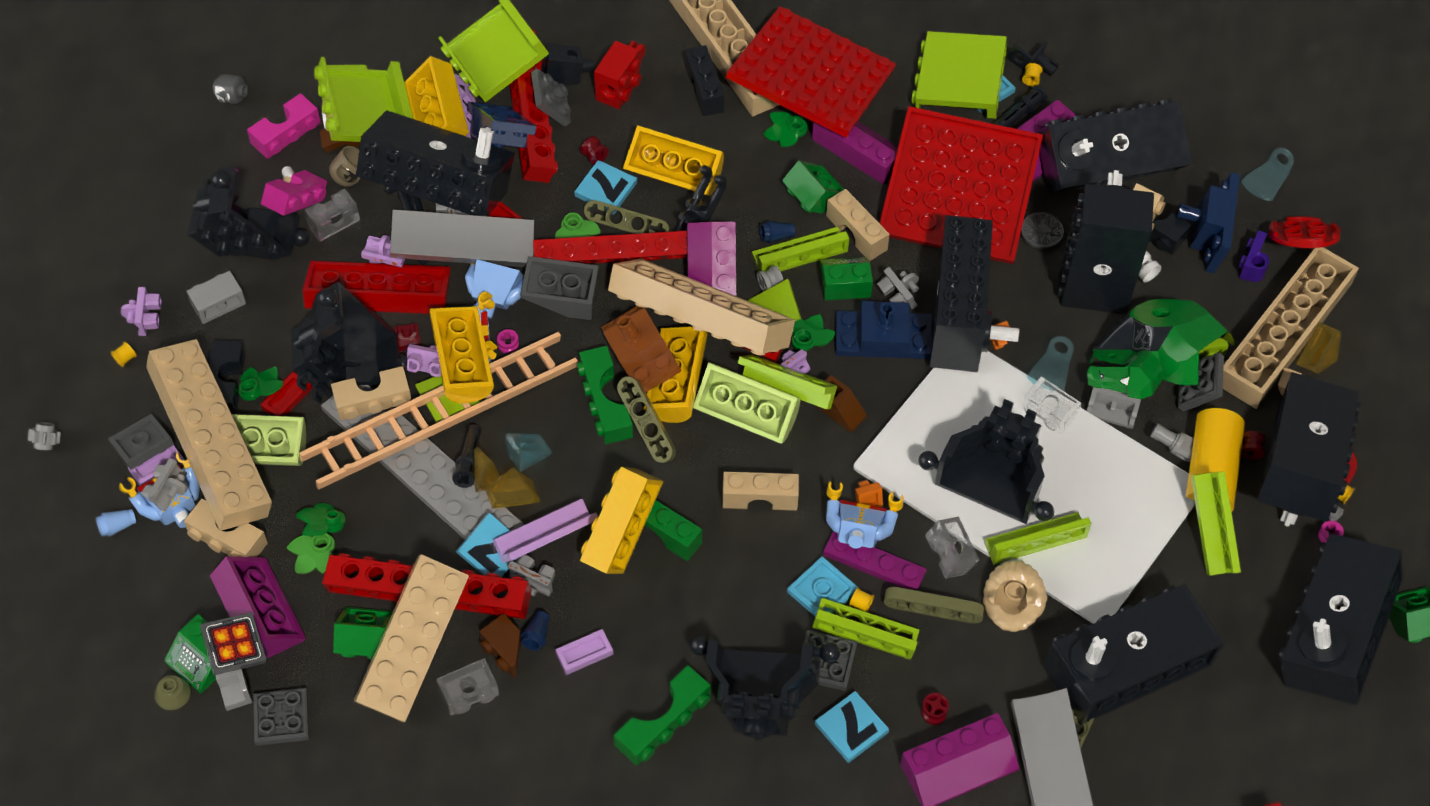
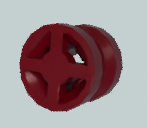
M593 136L582 144L580 152L585 157H588L592 165H595L598 160L603 162L606 159L609 149L605 145H601V141Z
M1258 431L1244 432L1241 456L1248 460L1262 459L1265 456V448L1263 446L1266 443V436Z
M930 693L924 698L921 715L925 722L931 725H939L945 721L949 709L947 698L940 693Z

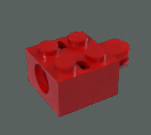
M633 40L629 46L618 41L613 43L594 71L595 98L597 101L616 109H620L624 102H628L631 91L634 87H638L641 81L640 66L646 51L645 45L638 44Z

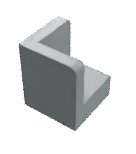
M242 669L215 676L227 711L252 703Z

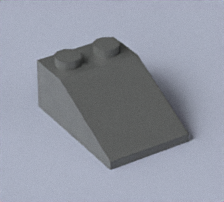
M528 256L521 298L566 317L592 320L598 287L599 266Z

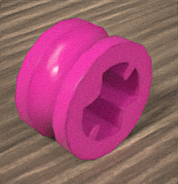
M506 329L497 335L498 349L501 352L510 354L518 349L519 341L515 331ZM505 339H510L511 344H505Z
M1329 520L1323 523L1318 532V537L1321 542H1327L1329 537L1328 530H1332L1335 535L1343 536L1344 529L1340 523Z

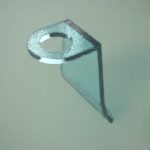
M1285 148L1275 149L1269 161L1249 173L1242 180V184L1254 196L1263 200L1273 201L1294 164L1293 155ZM1279 153L1287 156V164H1282L1278 161L1277 155Z
M1056 336L1050 341L1046 354L1027 376L1034 385L1047 391H1064L1070 360L1074 351V345L1071 340L1064 336ZM1057 342L1065 343L1068 346V351L1066 353H1059L1055 349V344Z

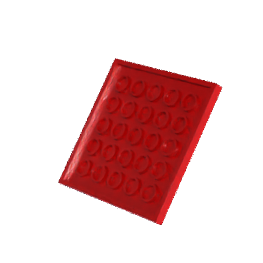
M780 6L731 66L726 78L847 138L893 73L896 63Z
M908 106L879 224L890 234L889 238L940 248L946 215L993 220L990 260L1014 264L1043 134Z

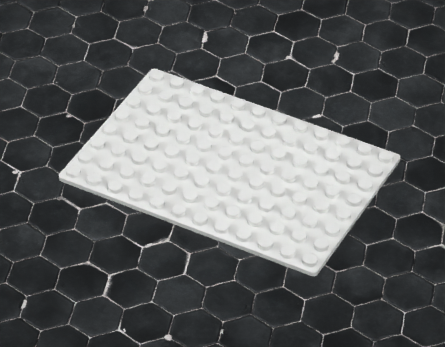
M989 351L981 353L978 372L933 368L854 463V470L873 483L879 482L884 490L889 493L894 492V496L898 499H901V495H903L904 503L990 557L984 544L985 539L1046 521L1037 519L1034 512H1032L1027 524H1024L935 485L937 470H923L919 466L918 458L922 452L932 451L940 460L951 435L967 430L972 425H978L979 421H982L985 416H990L995 405L1001 408L1004 399L1014 402L1012 413L1025 417L1027 409L1037 412L1035 422L1041 425L1038 444L1043 447L1044 461L1041 466L1045 475L1037 503L1048 501L1053 505L1054 516L1050 520L1079 512L1082 519L1089 517L1092 524L1087 538L1005 562L1013 560L1017 562L1023 561L1025 564L1031 565L1042 578L1046 594L1093 624L1104 615L1109 614L1112 616L1116 614L1194 508L1195 501L1185 497L1189 473Z

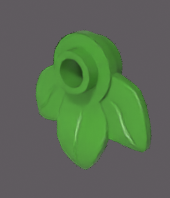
M572 212L563 218L561 222L562 227L556 232L555 239L597 236L600 234V229L595 222L584 220L578 213Z
M326 533L313 537L302 535L290 542L287 550L298 555L295 563V572L297 574H308L317 569L320 573L324 574L329 555H332L335 548V541L331 535ZM321 544H326L325 547H323V548H318L319 545H321Z

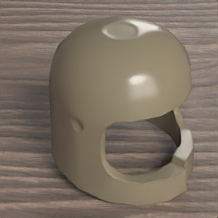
M353 146L344 147L331 162L329 173L338 185L350 187L358 183L359 177L352 182H348L351 177L347 179L344 177V174L350 175L348 171L356 175L359 157L358 148Z

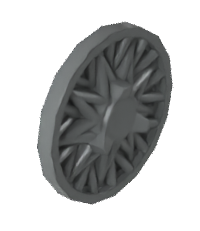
M1044 212L1033 213L1027 216L1023 221L1021 236L1024 241L1033 248L1041 250L1057 246L1062 241L1064 234L1063 224L1059 219Z

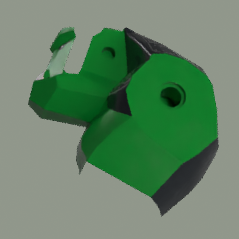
M1178 299L1148 300L1134 307L1114 325L1102 341L1094 346L1093 355L1090 359V365L1093 362V356L1100 361L1121 365L1129 363V365L1126 367L1090 366L1087 372L1088 385L1098 389L1105 388L1126 393L1128 397L1136 399L1152 396L1162 380L1180 385H1198L1199 351L1219 337H1222L1235 348L1236 345L1232 335L1205 308L1196 302Z

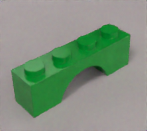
M603 346L579 352L580 362L576 363L579 377L584 376L585 382H582L585 396H590L591 402H588L591 416H596L598 421L595 422L598 437L602 436L605 444L633 438V424L626 406L608 400L602 393L604 386L614 378L613 362L608 347Z
M655 500L645 526L661 538L668 550L688 562L702 544V529Z
M689 665L670 682V695L673 699V704L664 716L652 721H643L632 717L614 734V746L636 766L642 761H648L655 753L657 746L661 743H667L672 738L673 731L679 725H686L692 718V713L698 707L702 709L710 701L711 685Z

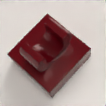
M418 323L394 327V331L398 335L399 352L408 350L409 344L421 346Z

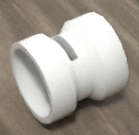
M1147 250L1139 272V278L1145 283L1155 278L1162 268L1157 261L1151 259V255Z

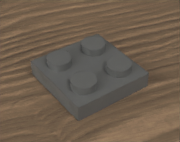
M152 414L108 438L112 447L130 470L142 465L147 460L174 445L171 437Z

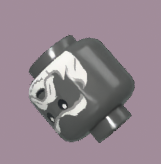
M225 73L215 79L213 93L220 102L239 104L248 94V85L242 76Z

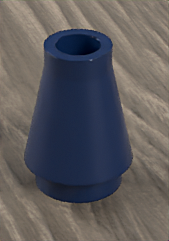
M766 221L760 224V238L762 242L767 241L769 244L795 236V226L793 223Z
M537 611L521 634V643L525 648L538 651L546 644L547 627L550 619L547 613Z

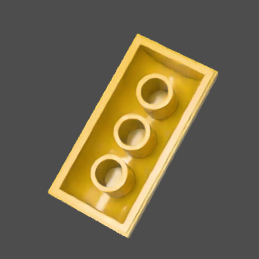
M637 125L623 169L695 191L703 176L700 173V167L707 165L711 167L713 173L704 195L711 196L717 186L714 182V177L721 175L724 153Z
M478 306L431 308L429 314L445 396L450 401L456 403H471L487 397L492 392L494 383Z
M692 327L661 328L660 335L682 371L649 390L647 396L661 421L680 423L688 420L692 415L708 331H698Z
M1210 408L1197 413L1185 497L1195 501L1191 475L1225 471L1231 512L1234 510L1245 422L1239 414L1222 408Z

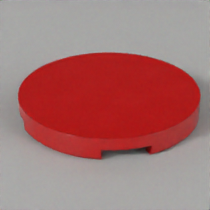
M1292 216L1286 217V221L1277 223V221H1273L1269 225L1268 235L1271 240L1286 246L1321 248L1336 244L1340 240L1341 229L1335 223L1329 225L1321 222V218Z

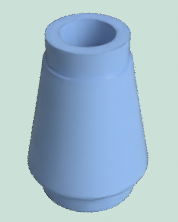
M129 509L101 513V516L96 517V522L101 536L108 535L110 537L135 524L136 519L133 510Z

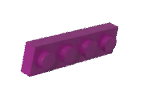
M834 531L823 553V556L898 587L918 591L927 570L924 567L875 547L867 548L861 546L860 548H852L849 544L839 542L837 533Z

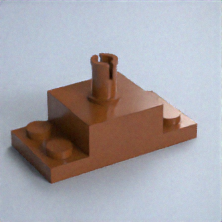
M636 306L601 327L628 376L638 379L645 392L682 371L644 307Z

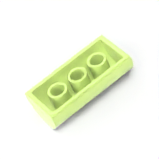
M709 362L693 408L782 444L788 437L796 420L800 407V398Z
M231 414L254 464L302 465L303 462L300 460L299 452L306 449V424L304 417Z

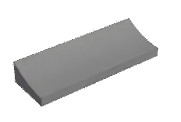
M393 210L390 258L476 264L478 259L501 266L526 267L528 256L533 257L534 220Z
M1067 688L1043 695L1013 699L1011 707L1032 806H1093Z

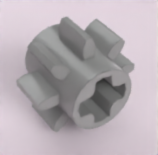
M37 422L36 427L29 429L28 441L34 443L33 448L52 450L53 445L60 443L61 432L55 429V424Z

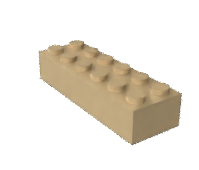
M422 554L417 557L354 702L398 721H406L469 575Z

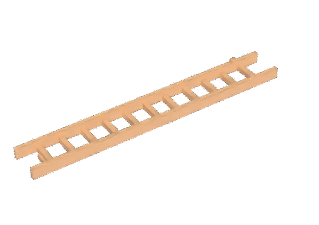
M556 332L490 363L491 373L496 372L507 389L506 391L492 396L490 393L485 397L484 401L472 407L469 403H461L465 410L450 417L438 399L445 395L444 387L441 386L299 452L300 460L303 462L320 453L323 454L333 472L316 480V487L319 490L576 368L578 360L575 357L555 367L554 361L548 352H545L544 348L560 341L561 335L559 332ZM537 352L548 371L534 376L523 358ZM514 362L518 364L527 378V381L516 386L512 385L502 369ZM429 402L433 403L443 418L442 421L432 426L427 425L417 409ZM411 412L422 430L406 437L395 418ZM388 422L399 441L384 448L373 429ZM366 432L377 452L362 458L351 439ZM344 443L355 462L348 463L340 469L329 449Z

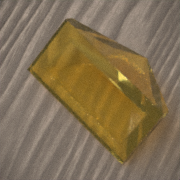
M1319 322L1297 365L1320 374L1338 360L1341 331Z
M477 447L474 450L475 491L480 492L499 487L503 484V481L494 463Z
M514 467L485 488L492 509L540 502V497L533 481Z

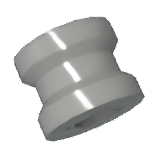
M776 265L770 266L767 271L761 270L757 272V280L763 292L784 281Z

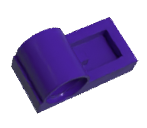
M1258 230L1255 239L1250 237L1245 250L1249 254L1248 256L1243 255L1238 267L1242 269L1240 279L1259 282L1264 278L1270 260L1265 253L1260 251L1267 233Z

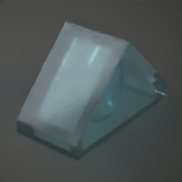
M508 433L505 436L507 454L520 472L550 456L552 450L540 434Z

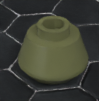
M173 675L166 676L157 684L154 693L155 701L165 710H176L188 702L191 689L185 679Z

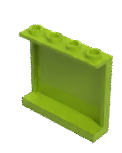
M498 0L500 2L499 5L448 44L441 36L439 37L443 44L441 47L443 53L448 59L452 57L450 63L457 72L461 69L462 72L459 75L466 84H471L468 87L476 98L480 95L484 102H487L549 54L510 0Z
M927 31L926 40H922L921 53L924 54L923 57H919L918 61L920 74L916 73L915 87H917V90H913L912 104H916V108L919 109L921 104L987 109V118L996 119L1007 52V36Z
M321 57L319 65L315 66L314 77L318 79V95L322 97V113L326 115V130L330 133L331 141L361 142V136L386 110L413 119L399 62L390 61L387 71L327 67L325 57Z

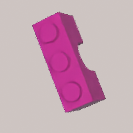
M301 93L283 105L287 119L285 122L274 124L263 118L247 129L250 143L267 159L279 153L284 147L297 141L299 137L321 123L318 108Z
M306 170L292 174L290 183L281 179L273 180L265 185L261 205L284 216L320 203L326 196L327 180Z

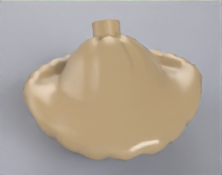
M1013 560L998 565L989 574V579L985 583L983 604L985 605L988 617L993 620L994 624L1004 631L1017 632L1027 629L1042 615L1047 602L1046 588L1038 571L1033 569L1031 565L1025 564L1023 561L1017 562Z

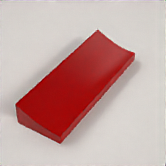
M310 261L302 290L304 307L311 309L317 293L339 282L370 311L429 314L431 308H447L451 267L403 265L398 267L390 264Z

